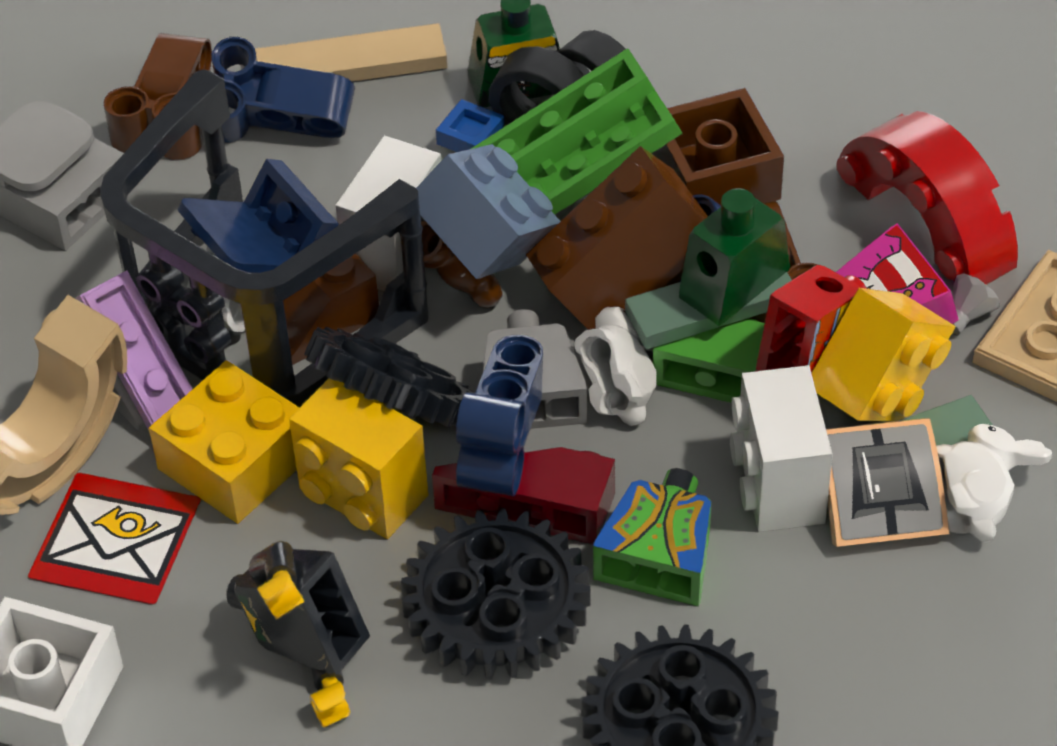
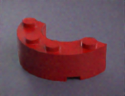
M915 111L910 115H903L902 113L853 139L843 148L836 163V170L846 184L854 186L867 200L892 187L906 195L913 207L919 211L929 229L934 246V263L947 279L955 282L957 275L966 274L978 278L987 285L1017 268L1018 244L1011 211H1005L1001 214L992 192L993 189L1000 185L979 152L953 126L926 112Z

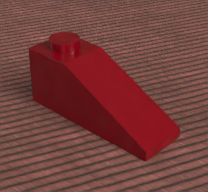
M564 447L524 452L522 477L515 496L458 487L456 485L457 463L435 466L432 473L434 506L437 510L475 518L476 510L481 509L486 515L487 520L491 521L496 520L500 508H505L508 521L516 522L518 517L526 511L529 512V526L535 528L539 523L547 519L550 521L552 536L566 532L568 533L569 540L594 545L597 536L604 527L615 495L614 458L601 456L592 451H577Z

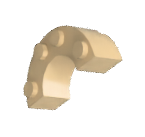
M70 295L65 297L57 309L47 315L40 331L34 337L39 355L38 370L33 384L20 407L5 422L0 424V515L19 513V504L30 499L40 504L60 490L81 469L97 448L113 419L121 398L113 392L117 372L121 374L127 372V347L123 332L116 322Z

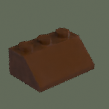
M640 146L539 241L526 256L549 291L588 330L596 329L595 317L604 308L620 307L625 310V299L675 284L681 280L689 234L695 226L708 216L674 169Z
M354 254L283 300L293 365L307 358L304 353L317 327L324 329L327 326L336 331L340 328L351 334L374 319L379 307L376 275L357 254Z

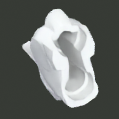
M606 307L595 317L596 329L586 330L575 339V350L580 354L584 368L592 382L588 391L590 403L596 412L603 415H618L627 425H638L645 421L646 404L657 386L656 369L646 351H653V348L647 350L644 348L623 308Z
M979 424L971 428L968 433V441H961L953 445H936L945 493L949 532L956 534L970 533L982 542L992 540L997 532L995 525L1000 523L1005 516L1013 496L1014 483L1008 471L1018 465L1046 464L1052 458V451L1045 448L1042 442L1028 439L1015 441L1004 429L987 424Z

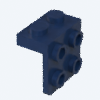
M275 159L265 160L244 202L183 198L177 208L178 212L189 224L190 231L202 239L216 257L236 269L249 273H262L275 269L339 225L335 218L282 160Z

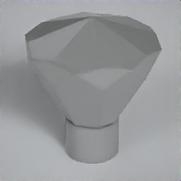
M966 274L956 276L952 296L959 321L953 324L956 326L953 333L959 335L968 322L1000 308V300L995 292L978 278Z

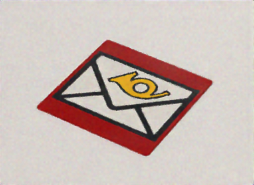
M77 473L38 552L28 577L39 581L155 604L159 599L201 499L198 496Z

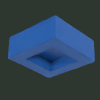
M461 99L435 130L436 144L455 152L469 150L504 128V115Z

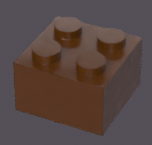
M746 88L667 108L683 134L651 154L674 169L692 195L702 194L709 196L721 205L724 193L731 189L739 188L751 192L762 203L781 200L784 155Z

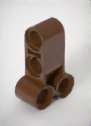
M168 33L158 34L134 87L124 86L114 89L104 98L103 106L110 142L113 148L125 153L195 72L199 70L210 71L212 45L209 39ZM194 124L169 149L164 157L173 160H183L197 154L202 148L200 127Z

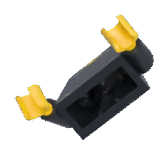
M274 542L252 557L249 568L244 574H238L231 579L226 592L227 602L231 607L244 611L259 644L265 649L311 668L317 692L310 694L309 700L322 727H327L351 714L349 705L345 700L342 669L368 640L370 634L334 552L293 549L288 542Z

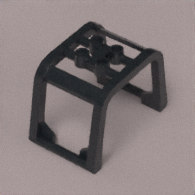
M199 70L193 74L104 175L100 189L103 209L107 222L113 227L122 272L128 271L179 365L201 380H204L226 361L224 348L231 343V336L224 325L222 309L225 307L224 298L241 304L253 378L300 408L329 378L326 377L328 373L315 369V364L313 363L294 375L283 300L382 236L386 235L391 238L398 232L401 241L403 272L387 284L374 319L356 333L368 340L371 337H379L396 344L427 323L429 319L427 281L425 278L422 242L423 228L420 218L418 190L405 181L398 179L346 221L275 269L262 273H249L234 268L201 248L204 244L203 240L190 231L189 224L185 219L173 231L127 201L128 194L195 124L201 128L207 172L211 188L202 199L243 202L238 168L227 161L222 124L230 118L225 82L222 77L209 70ZM132 242L148 251L149 262L140 272H138ZM183 273L188 275L190 288H185L181 285L184 282ZM185 325L193 327L188 336L186 335Z

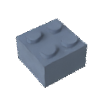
M493 144L447 154L416 187L419 194L420 215L476 279L520 265L527 258L526 254L561 222L552 212L553 206L548 197L539 189L530 187L517 173L518 166L515 160L506 151L495 147Z

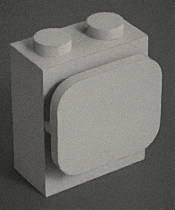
M36 100L23 104L0 124V216L66 251L105 215L100 195L103 177L124 153L94 138L92 128L87 121L48 101Z

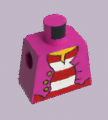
M898 223L890 227L836 271V273L843 277L852 275L859 278L866 285L867 289L903 293L951 324L959 321L951 290Z

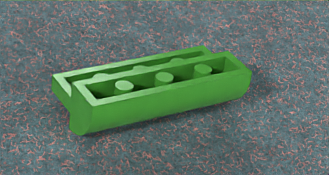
M627 48L471 149L493 144L495 147L506 151L517 163V173L530 187L539 189L548 197L553 206L552 212L555 215L593 191L640 146L653 153L683 133L633 54Z

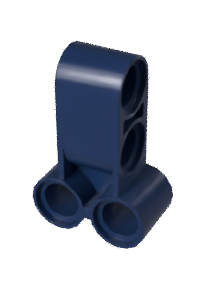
M228 37L215 45L212 51L214 74L224 79L228 108L235 109L230 114V118L222 124L224 143L240 140L246 135L250 126L323 138H339L345 135L355 92V85L348 78L334 73L260 62L257 60L254 46L247 39L241 37ZM233 65L246 66L240 71L231 72L227 70Z
M510 335L498 340L493 346L476 392H466L464 394L456 425V441L458 444H461L456 468V485L458 487L508 496L516 495L523 472L524 446L542 398L543 347L536 339L526 335Z

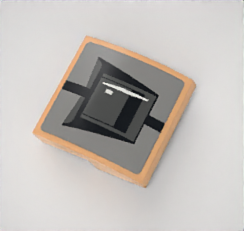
M930 418L826 429L833 454L828 493L832 545L839 547L949 534L943 480Z

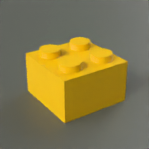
M858 288L812 372L816 392L858 421H899L909 417L915 412L923 399L924 390L922 386L931 370L938 368L946 359L951 349L949 338L956 326L903 293Z
M226 360L149 427L157 468L226 517L239 524L297 471L289 418L299 407Z
M328 379L289 418L299 488L314 503H325L344 514L355 527L361 530L370 529L388 540L429 496L423 427L394 409L386 408L383 403L377 400L364 398V394L359 391L344 388L345 384L343 382Z

